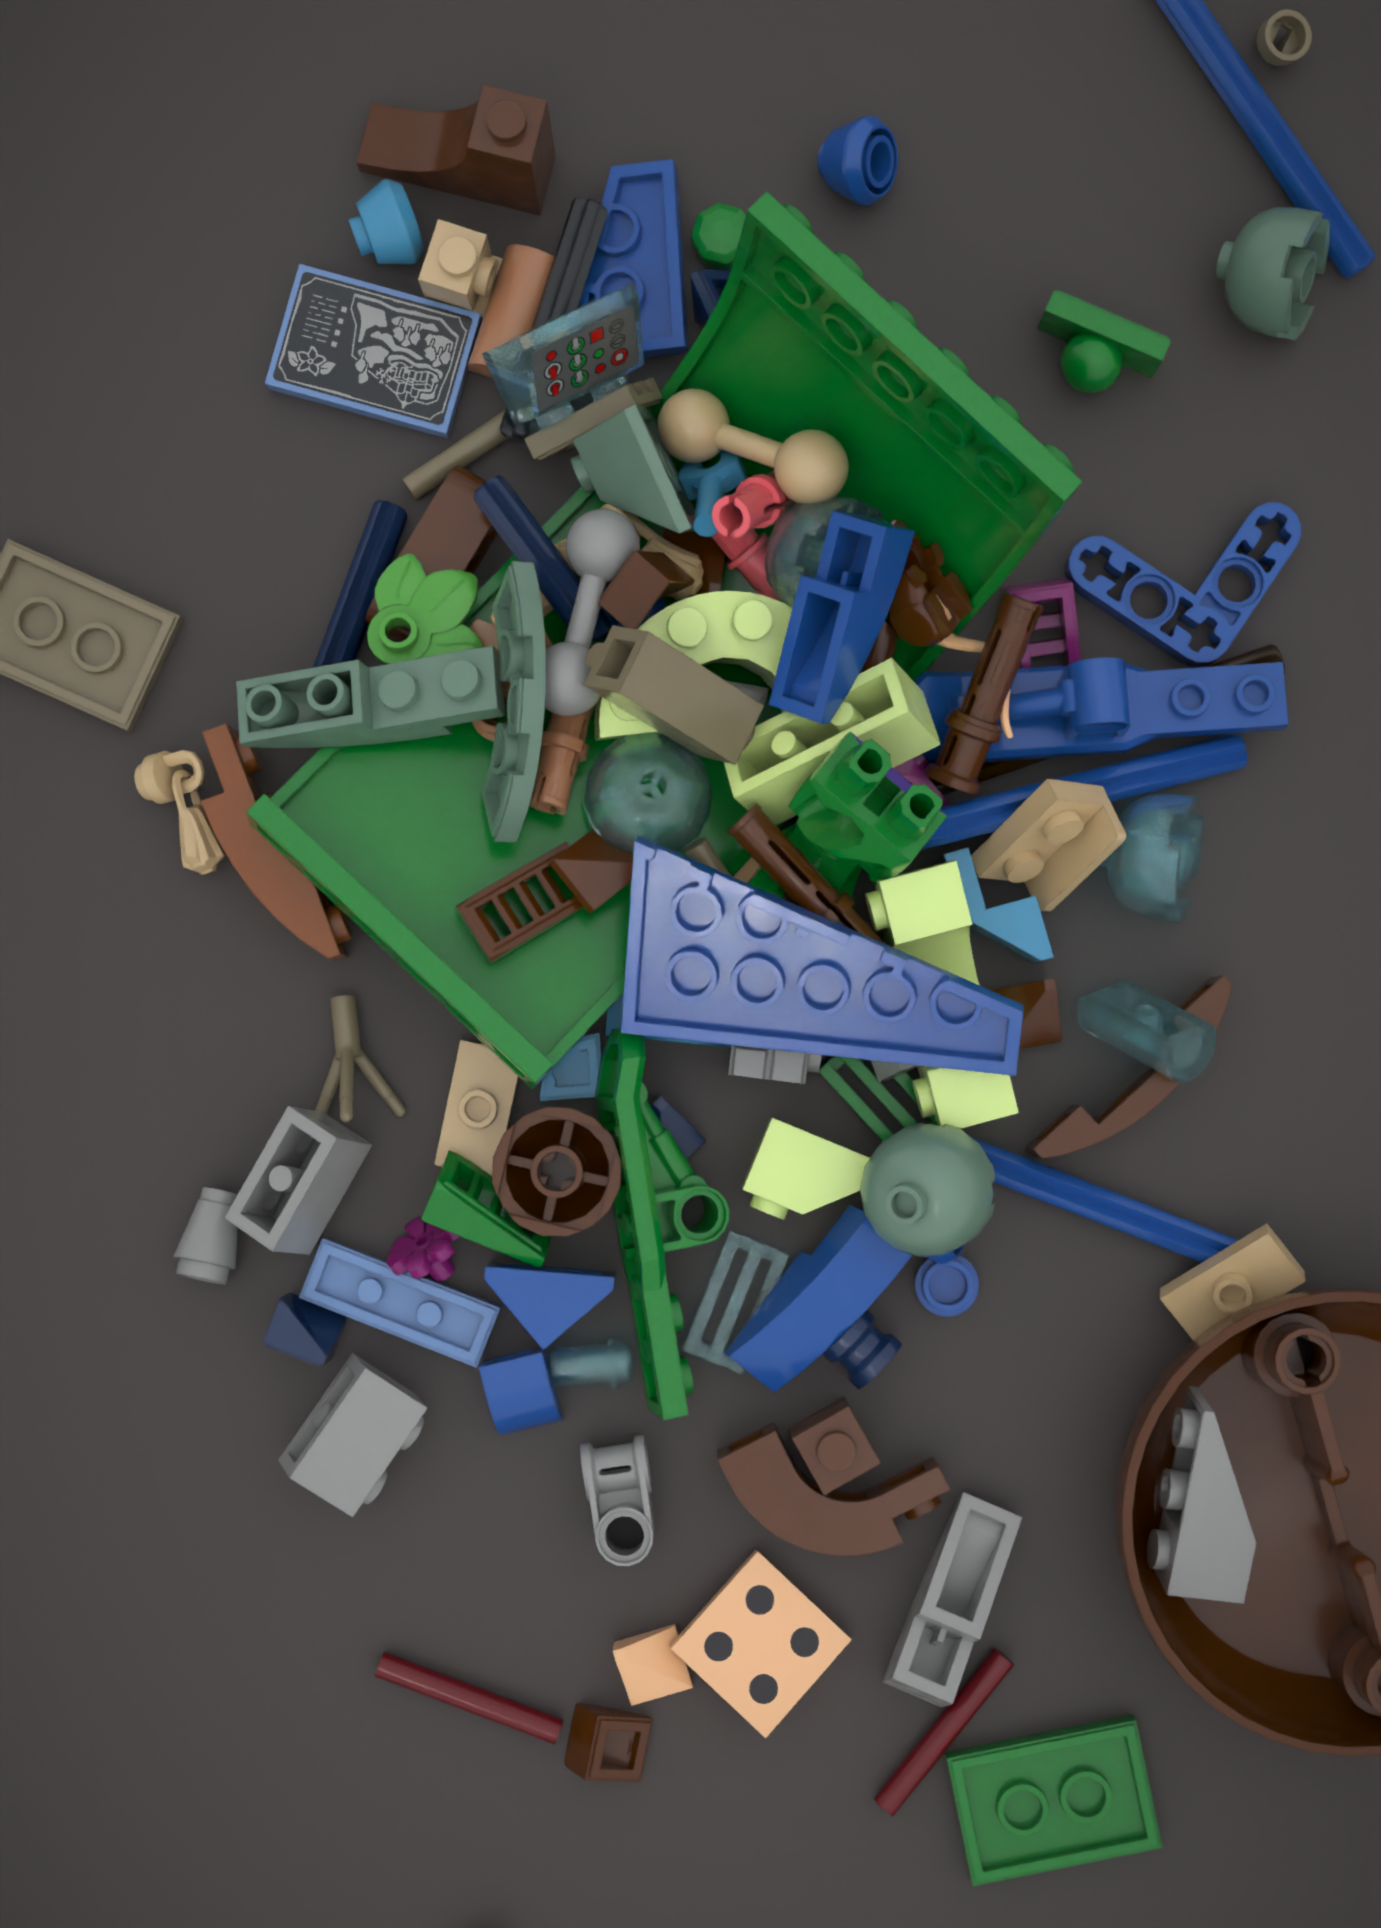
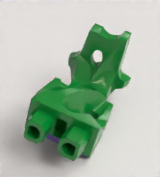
M850 731L823 758L789 803L788 807L799 818L795 824L782 830V833L804 854L808 861L840 895L846 891L853 898L854 888L861 868L870 875V880L876 885L877 880L895 877L914 860L948 815L941 810L943 800L925 784L912 785L892 768L890 754L873 739L862 742ZM761 866L758 867L747 882L783 899L785 892L769 877Z

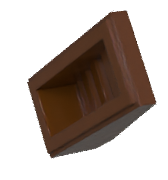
M567 841L456 905L458 915L490 965L584 908L575 896L566 901L548 872V869L552 867L549 863L570 847ZM535 877L555 907L547 913L543 912L526 885L528 881ZM512 891L516 892L533 919L532 922L525 926L521 925L504 897ZM491 904L494 905L511 934L501 940L482 911Z

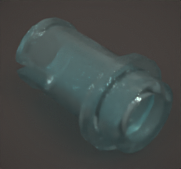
M612 1337L608 1339V1344L553 1346L551 1349V1375L554 1388L568 1385L610 1383L612 1389H619L620 1382L632 1381L630 1344L618 1343L617 1338Z

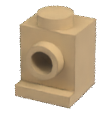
M438 219L418 278L424 298L480 313L483 319L503 259L492 255L487 234Z

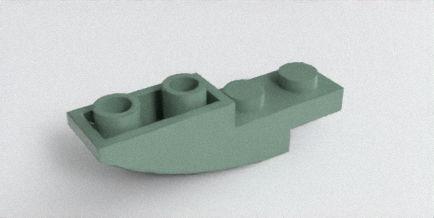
M493 645L369 668L358 659L236 681L239 741L244 747L318 748L407 741L452 734L451 725L506 716L503 682L499 680V652Z

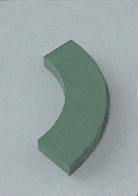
M512 561L511 565L507 568L492 606L498 640L499 680L501 682H510L511 684L507 698L508 723L496 724L491 760L481 790L491 836L494 837L495 842H517L523 827L537 774L545 712L546 647L538 578L534 563Z

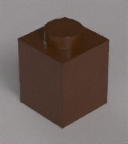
M845 1396L789 1427L792 1440L823 1495L832 1492L881 1464Z

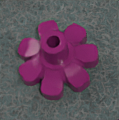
M419 1216L404 1226L409 1237L401 1236L394 1241L389 1250L390 1255L387 1257L386 1264L397 1276L409 1271L412 1277L417 1279L429 1273L435 1282L444 1281L455 1271V1265L450 1259L455 1253L451 1243L460 1236L423 1222L421 1220L422 1216Z

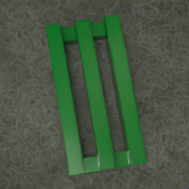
M833 1056L819 1069L821 1076L881 1141L894 1134L836 1072L844 1063L904 1128L917 1123L881 1082L878 1083L877 1078L860 1059ZM907 1073L892 1078L918 1106L912 1078ZM934 1115L928 1116L931 1120L928 1124L938 1125Z

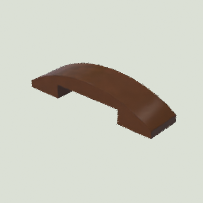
M1224 975L1211 977L1173 1011L1165 1021L1182 1039L1094 1119L1081 1105H1071L1025 1148L1034 1157L1038 1158L1065 1155L1104 1141L1147 1115L1185 1079L1209 1046L1227 1007L1233 984Z

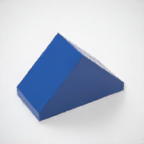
M490 1262L485 1266L484 1280L544 1350L614 1290L617 1272L547 1266L538 1268L532 1265Z

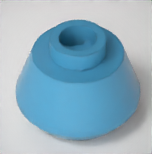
M387 178L383 179L356 202L359 215L348 219L360 254L364 256L374 253L378 264H416L425 252V247L412 206L400 182Z

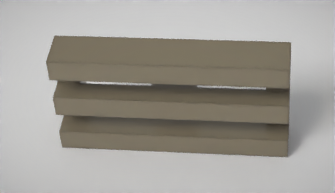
M654 377L645 381H638L634 384L631 383L526 437L524 440L533 459L543 460L576 447L573 442L574 439L635 404L651 408L659 404V400L663 397Z

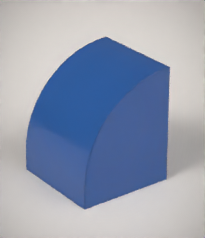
M541 1347L487 1359L482 1362L479 1367L490 1413L500 1435L563 1421L547 1348L543 1350Z

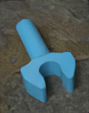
M724 450L720 452V461L708 469L704 468L702 462H686L679 471L678 479L688 500L697 499L693 528L698 535L703 537H711L718 532L712 520V510L717 500L721 499L724 493L731 491L739 486L742 481L748 479V472L741 457Z

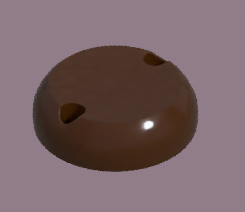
M1362 1288L1311 1289L1275 1296L1237 1311L1217 1322L1189 1343L1163 1370L1137 1412L1128 1432L1119 1463L1114 1501L1116 1540L1125 1582L1136 1612L1151 1640L1174 1671L1209 1705L1240 1726L1274 1742L1309 1752L1340 1756L1381 1755V1291ZM1299 1336L1309 1341L1312 1346L1311 1358L1306 1368H1304L1296 1339ZM1188 1386H1197L1215 1413L1256 1540L1244 1604L1169 1596L1163 1589L1154 1569H1150L1148 1566V1538L1153 1529H1159L1163 1511L1159 1502L1160 1478L1164 1469H1171L1175 1451L1171 1440L1172 1418L1176 1408L1184 1407Z

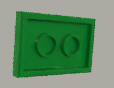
M1133 1714L945 1752L969 1875L973 1886L1162 1848L1138 1726Z

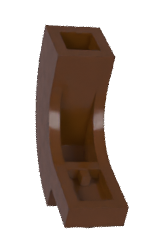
M774 1422L717 1450V1461L729 1485L745 1509L763 1527L777 1537L804 1550L820 1554L858 1556L887 1550L904 1543L893 1518L903 1513L908 1520L918 1518L937 1508L942 1503L939 1495L950 1490L937 1462L932 1456L870 1488L852 1492L833 1490L823 1495L818 1484L805 1476L796 1466Z

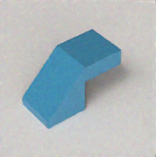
M969 847L943 854L938 859L939 864L952 860L957 861L972 921L970 929L1031 963H1037L1054 957L1036 895L986 909Z

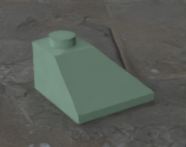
M635 404L573 440L579 455L571 458V463L582 488L587 494L596 490L601 501L679 534L694 531L695 507L692 501L688 500L678 479L679 472L672 456L666 451L659 439L657 423L649 408Z

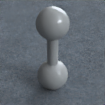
M596 509L583 514L573 523L567 535V557L573 569L581 576L565 641L546 648L545 709L556 715L577 716L583 714L595 706L601 698L600 695L584 686L591 670L586 665L585 659L590 650L601 605L598 604L600 602L599 598L604 593L607 583H611L632 551H640L639 536L634 525L627 517L614 510Z

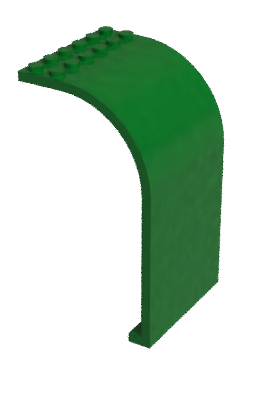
M767 191L747 210L727 283L710 318L683 361L660 391L663 397L659 400L660 403L649 408L657 423L661 408L671 396L686 389H702L712 393L721 400L728 412L730 425L781 443L791 435L808 429L821 430L834 436L844 447L849 463L848 477L841 491L834 498L822 504L804 505L799 503L792 508H787L779 521L766 528L753 529L758 535L763 532L766 533L769 537L765 542L791 576L799 582L801 575L816 576L832 511L863 514L889 523L896 519L902 521L909 529L915 530V533L921 539L922 547L926 548L928 545L938 542L944 554V563L940 566L944 574L954 572L967 591L973 609L958 623L952 632L956 636L964 630L1029 554L1083 482L1074 474L1071 462L1059 449L1050 444H1041L1021 425L1020 416L1007 401L998 396L990 397L969 377L967 367L956 354L946 348L938 349L917 330V324L913 316L905 307L894 300L886 301L865 282L862 270L849 256L841 252L834 253L813 234L811 224L798 209L789 204L781 205ZM720 452L713 458L702 462L705 469L714 466L720 461ZM672 456L679 472L686 462ZM741 457L748 472V478L757 474L767 475L774 470L772 467ZM581 486L541 528L555 545L567 538L571 526L580 516L589 511L600 509L604 504L608 503L599 499L596 490L587 494ZM737 487L725 493V495H731L735 493ZM697 499L691 500L696 508ZM637 516L638 519L661 537H663V530L668 529ZM643 536L640 539V550L648 542ZM725 554L720 591H741L757 594L736 567L732 570L728 569L726 563L729 558ZM514 555L478 590L476 602L463 625L470 628L473 621L477 619L491 624L492 606L507 568L511 565L512 561H518ZM796 593L784 603L793 607ZM664 597L665 608L682 599L675 600L672 597ZM553 609L543 618L545 632L549 636L552 645L564 642L568 629ZM608 633L596 643H604ZM898 635L893 660L914 681L922 672H926L947 648L936 644L931 646H915L906 642ZM711 663L703 666L726 681L769 688L764 707L755 726L782 713L781 709L769 705L772 690L761 676L736 664ZM505 701L506 716L496 717V720L500 723L508 720L507 701ZM595 706L591 714L585 743L589 745L586 761L579 762L571 788L567 813L564 815H559L556 812L549 814L529 806L517 842H495L494 837L491 836L481 790L489 768L494 742L481 736L474 728L472 722L451 725L452 734L380 744L321 747L271 798L264 793L246 811L250 825L532 1090L624 994L631 882L591 914L585 908L579 910L491 965L458 915L456 905L567 841L569 846L573 845L593 828L598 829L634 851V841L639 835L686 857L685 848L697 839L706 837L732 877L751 858L749 853L736 839L726 832L748 810L734 799L724 762L700 757L662 733L595 741ZM547 709L544 712L543 731L547 730L549 719H551L552 715ZM787 820L776 826L780 829ZM552 867L548 869L549 874L566 901L573 898L575 895ZM536 877L526 883L544 913L555 908ZM515 891L504 896L522 926L533 921ZM493 904L482 910L500 940L511 934Z

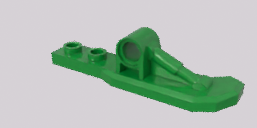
M621 1028L612 1029L601 1055L595 1101L599 1122L613 1135L621 1157L622 1184L612 1207L619 1251L628 1283L647 1408L662 1420H668L688 1415L685 1395L693 1393V1379L686 1357H679L675 1332L683 1330V1316L676 1294H669L664 1252L707 1244L716 1240L725 1231L729 1222V1207L726 1199L719 1191L708 1187L704 1179L695 1174L669 1129L662 1126L647 1101L648 1091L642 1083L646 1060L644 1035L621 1033ZM699 1195L704 1203L702 1219L692 1227H685L681 1219L682 1208L690 1198Z

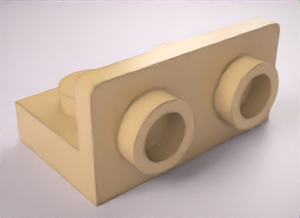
M1047 778L971 855L978 878L1005 880L1012 883L1025 882L1030 895H1036L1040 911L1050 912L1126 840V832L1103 786Z

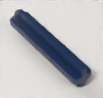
M497 475L488 479L475 491L474 501L519 562L534 563L540 591L568 628L580 579L505 477ZM601 608L591 645L602 639L611 629V622Z
M384 500L374 502L314 667L355 660L368 626L365 618L375 596L376 584L379 577L391 564L407 521V513L399 505Z

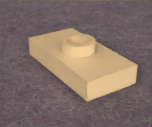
M460 1040L434 1165L442 1167L450 1150L463 1156L492 1176L493 1156L503 1134L509 1128L519 1077L483 1044Z
M1266 1223L1160 1288V1300L1192 1340H1195L1211 1326L1237 1311L1275 1296L1284 1295L1306 1282L1305 1271Z

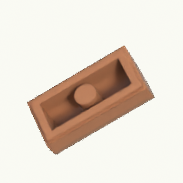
M510 244L506 247L467 365L469 371L511 385L514 384L554 256L525 245Z

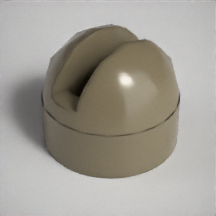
M1284 9L1276 12L1267 18L1257 31L1255 47L1258 56L1266 63L1276 67L1286 66L1295 62L1308 51L1311 45L1312 32L1306 18L1297 11ZM1281 26L1287 32L1276 49L1273 45V40Z

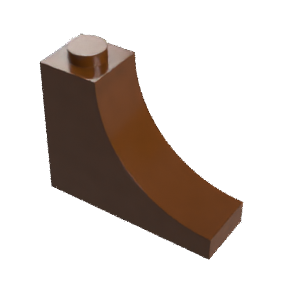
M484 84L477 102L456 110L421 111L372 102L356 163L361 172L541 216L556 157L548 103L545 99Z

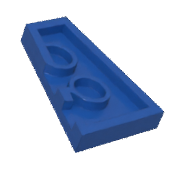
M673 159L611 166L601 203L607 209L608 215L578 305L571 334L632 305L634 306L638 358L688 353L677 166Z

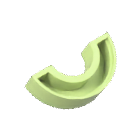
M715 591L685 598L667 606L649 618L638 630L649 631L702 666L711 663L740 665L761 676L772 690L793 607L776 599L751 592ZM602 696L595 705V741L660 733Z
M956 860L899 874L893 878L877 880L876 891L865 893L872 925L875 931L882 930L885 943L979 985L970 942V925H972ZM917 1066L920 1078L912 1080L921 1116L925 1118L934 1115L938 1125L941 1127L947 1124L962 1129L1019 1113L1010 1075Z

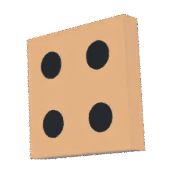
M754 1550L669 1647L763 1737L767 1738L852 1639L762 1554Z

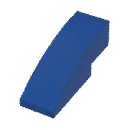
M832 511L816 576H800L769 705L820 724L830 723L859 675L886 619L903 574L915 530L863 514Z
M849 1204L812 1255L803 1251L798 1254L724 1354L775 1393L830 1348L864 1314L888 1287L912 1255L895 1250L876 1234L864 1211Z

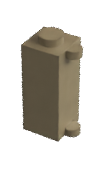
M612 625L605 642L594 644L586 655L585 663L591 670L584 683L585 687L696 755L736 765L742 751L751 742L755 730L754 726L764 705L649 631Z

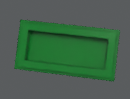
M1060 290L1053 291L1037 327L1038 330L1067 342L1062 349L1060 358L1062 374L1066 382L1075 390L1092 394L1104 391L1112 386L1120 376L1122 366L1152 378L1162 363L1171 343L1169 337Z

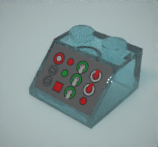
M633 283L590 301L482 353L515 425L535 419L540 429L545 428L574 413L570 401L590 392L595 402L628 385L625 374L644 365L639 298Z

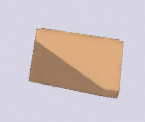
M675 1624L614 1642V1658L631 1706L693 1688L687 1664L669 1647L679 1636Z

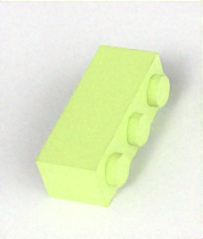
M891 657L857 676L849 693L829 724H820L785 711L755 726L753 738L742 751L736 765L724 762L734 799L747 810L758 803L761 806V810L775 825L796 816L788 807L789 803L823 758L850 731L862 742L873 739L890 754L892 768L941 745L924 692Z

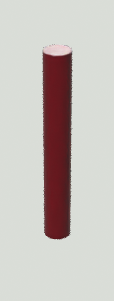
M997 1648L991 1651L955 1696L953 1704L947 1706L875 1796V1802L891 1816L896 1814L1015 1665Z
M387 1652L383 1653L375 1673L377 1678L554 1745L564 1719Z

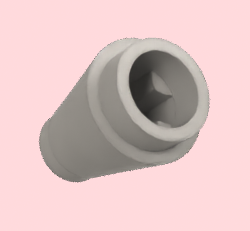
M202 1188L201 1197L197 1201L173 1255V1258L179 1259L176 1275L226 1285L229 1270L236 1271L238 1227L225 1219V1216L238 1194L214 1188Z

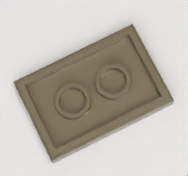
M7 539L0 554V675L132 733L184 619L173 612Z

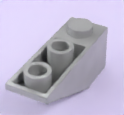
M1188 1386L1184 1407L1176 1408L1172 1418L1171 1440L1175 1451L1171 1469H1164L1160 1478L1159 1502L1163 1511L1159 1529H1153L1148 1538V1566L1150 1569H1154L1163 1589L1169 1596L1244 1604L1256 1540L1215 1413L1197 1386Z

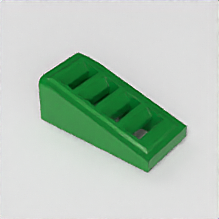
M450 1150L448 1151L433 1185L421 1220L519 1261L541 1268L552 1236H541L519 1226L502 1206L492 1184V1176L463 1156ZM521 1230H524V1231H526V1232H529V1233L533 1234L532 1238L529 1237V1236H528L527 1234H525L524 1232H522Z

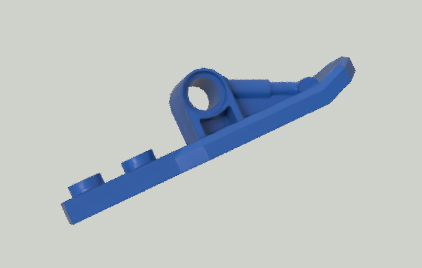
M1100 657L1079 660L1064 666L1019 668L1011 687L1009 700V721L1013 737L1008 739L1001 727L1002 736L999 743L991 744L984 762L1120 754L1157 738L1284 730L1289 723L1283 662L1148 671L1125 664V660L1120 658ZM922 672L914 680L916 685L924 692L941 744L921 754L929 763L936 762L949 726L944 722L948 712H952L954 707L960 708L973 677V672Z

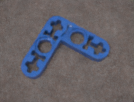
M1267 502L1257 506L1242 521L1194 594L1114 540L1104 536L1085 538L1072 549L1065 562V577L1073 582V588L1077 594L1180 663L1190 667H1204L1215 662L1227 651L1281 571L1301 538V523L1297 514L1289 506L1279 502ZM1270 520H1275L1281 525L1277 535L1284 543L1282 544L1277 541L1272 543L1262 553L1258 561L1246 556L1255 547L1262 535V531L1255 524L1258 523L1265 526ZM1239 546L1244 554L1236 553V548ZM1097 552L1103 554L1107 558L1103 568L1118 580L1124 574L1125 568L1134 574L1120 590L1117 601L1108 595L1116 583L1103 575H1098L1093 581L1087 580L1082 575L1086 565L1079 559L1081 555L1091 559ZM1260 564L1267 565L1269 567L1268 571L1265 572ZM1238 569L1249 577L1251 593L1248 599L1242 602H1232L1220 593L1218 579L1222 571ZM1150 585L1162 594L1164 609L1160 616L1153 619H1145L1133 611L1130 604V596L1136 587ZM1178 604H1180L1187 611L1178 620L1193 629L1202 622L1207 624L1211 628L1208 639L1215 644L1214 648L1205 645L1199 651H1193L1188 646L1192 638L1189 632L1175 625L1169 635H1167L1160 628L1174 615Z

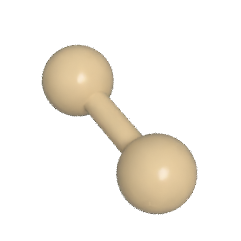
M693 388L677 392L665 402L660 410L657 421L659 439L666 451L680 461L687 463L705 462L716 456L721 450L774 468L776 481L783 493L791 500L804 505H818L831 500L841 491L847 480L849 463L846 451L841 443L827 432L815 429L802 430L791 435L783 443L730 425L728 412L721 400L712 393L702 389Z

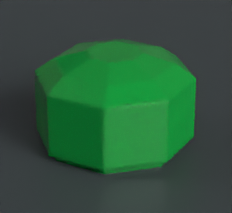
M716 203L697 214L691 236V246L703 266L713 269L732 268L746 217L741 208Z

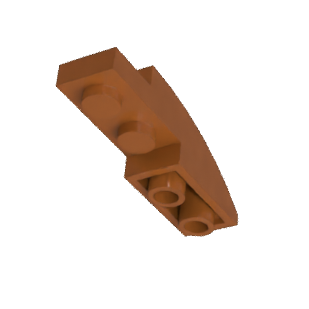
M227 723L202 732L224 792L200 802L213 832L231 864L260 902L301 941L328 959L340 961L348 958L349 955L344 942L353 939L345 913L336 905L330 906L327 897L249 823L246 811L262 796L253 774L262 770L256 748L241 745L238 732Z

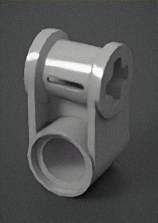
M644 1434L634 1436L632 1443L593 1448L590 1442L580 1444L584 1486L587 1500L591 1506L595 1542L598 1551L606 1561L616 1566L637 1564L648 1555L653 1545L655 1532L650 1495L652 1492V1482ZM626 1465H629V1466H630V1467H628V1468L614 1469V1470H608V1471H603V1470H602V1469L612 1468V1467H619V1466H626ZM624 1516L637 1520L644 1532L642 1541L637 1546L629 1549L614 1545L607 1532L608 1525L614 1519Z

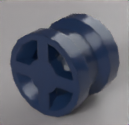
M866 1310L822 1355L831 1363L840 1362L848 1370L849 1381L859 1390L882 1371L899 1351L902 1343L893 1334H883L875 1326L874 1316Z

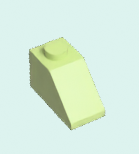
M770 1117L743 1182L742 1189L753 1194L749 1204L751 1207L785 1220L789 1209L803 1215L860 1191L864 1166L870 1157Z

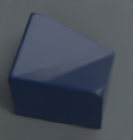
M288 1293L279 1299L263 1343L266 1344L265 1347L320 1367L333 1358L347 1322V1317L300 1299L296 1294Z

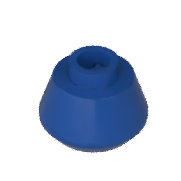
M863 116L832 130L818 152L817 164L819 173L824 178L828 188L860 206L875 204L888 193L896 177L898 149L893 133L875 116Z

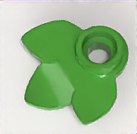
M409 553L397 558L385 569L375 587L374 594L379 612L372 618L367 629V642L372 655L381 664L386 665L483 647L478 636L470 628L463 625L476 602L478 593L477 577L472 573L454 569L436 571L426 577L421 563L413 554ZM403 626L411 631L409 637L402 642H393L387 638L389 632L395 627Z

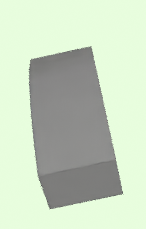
M965 1492L960 1494L916 1593L883 1683L941 1708L953 1704L973 1644L981 1639L1023 1517Z

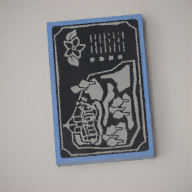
M299 264L265 385L269 390L449 439L468 373L467 365L482 322V316L480 313Z

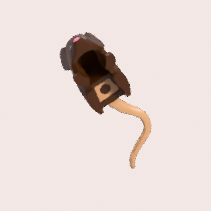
M896 519L891 522L893 524L908 528L900 520ZM914 533L903 574L888 611V617L894 630L900 638L915 646H931L936 644L949 649L981 653L985 642L952 634L958 623L973 609L962 582L954 572L944 574L940 566L944 563V554L938 542H934L924 548L922 547L920 537ZM1011 689L1008 692L1000 714L1001 726L1008 739L1013 737L1009 721Z

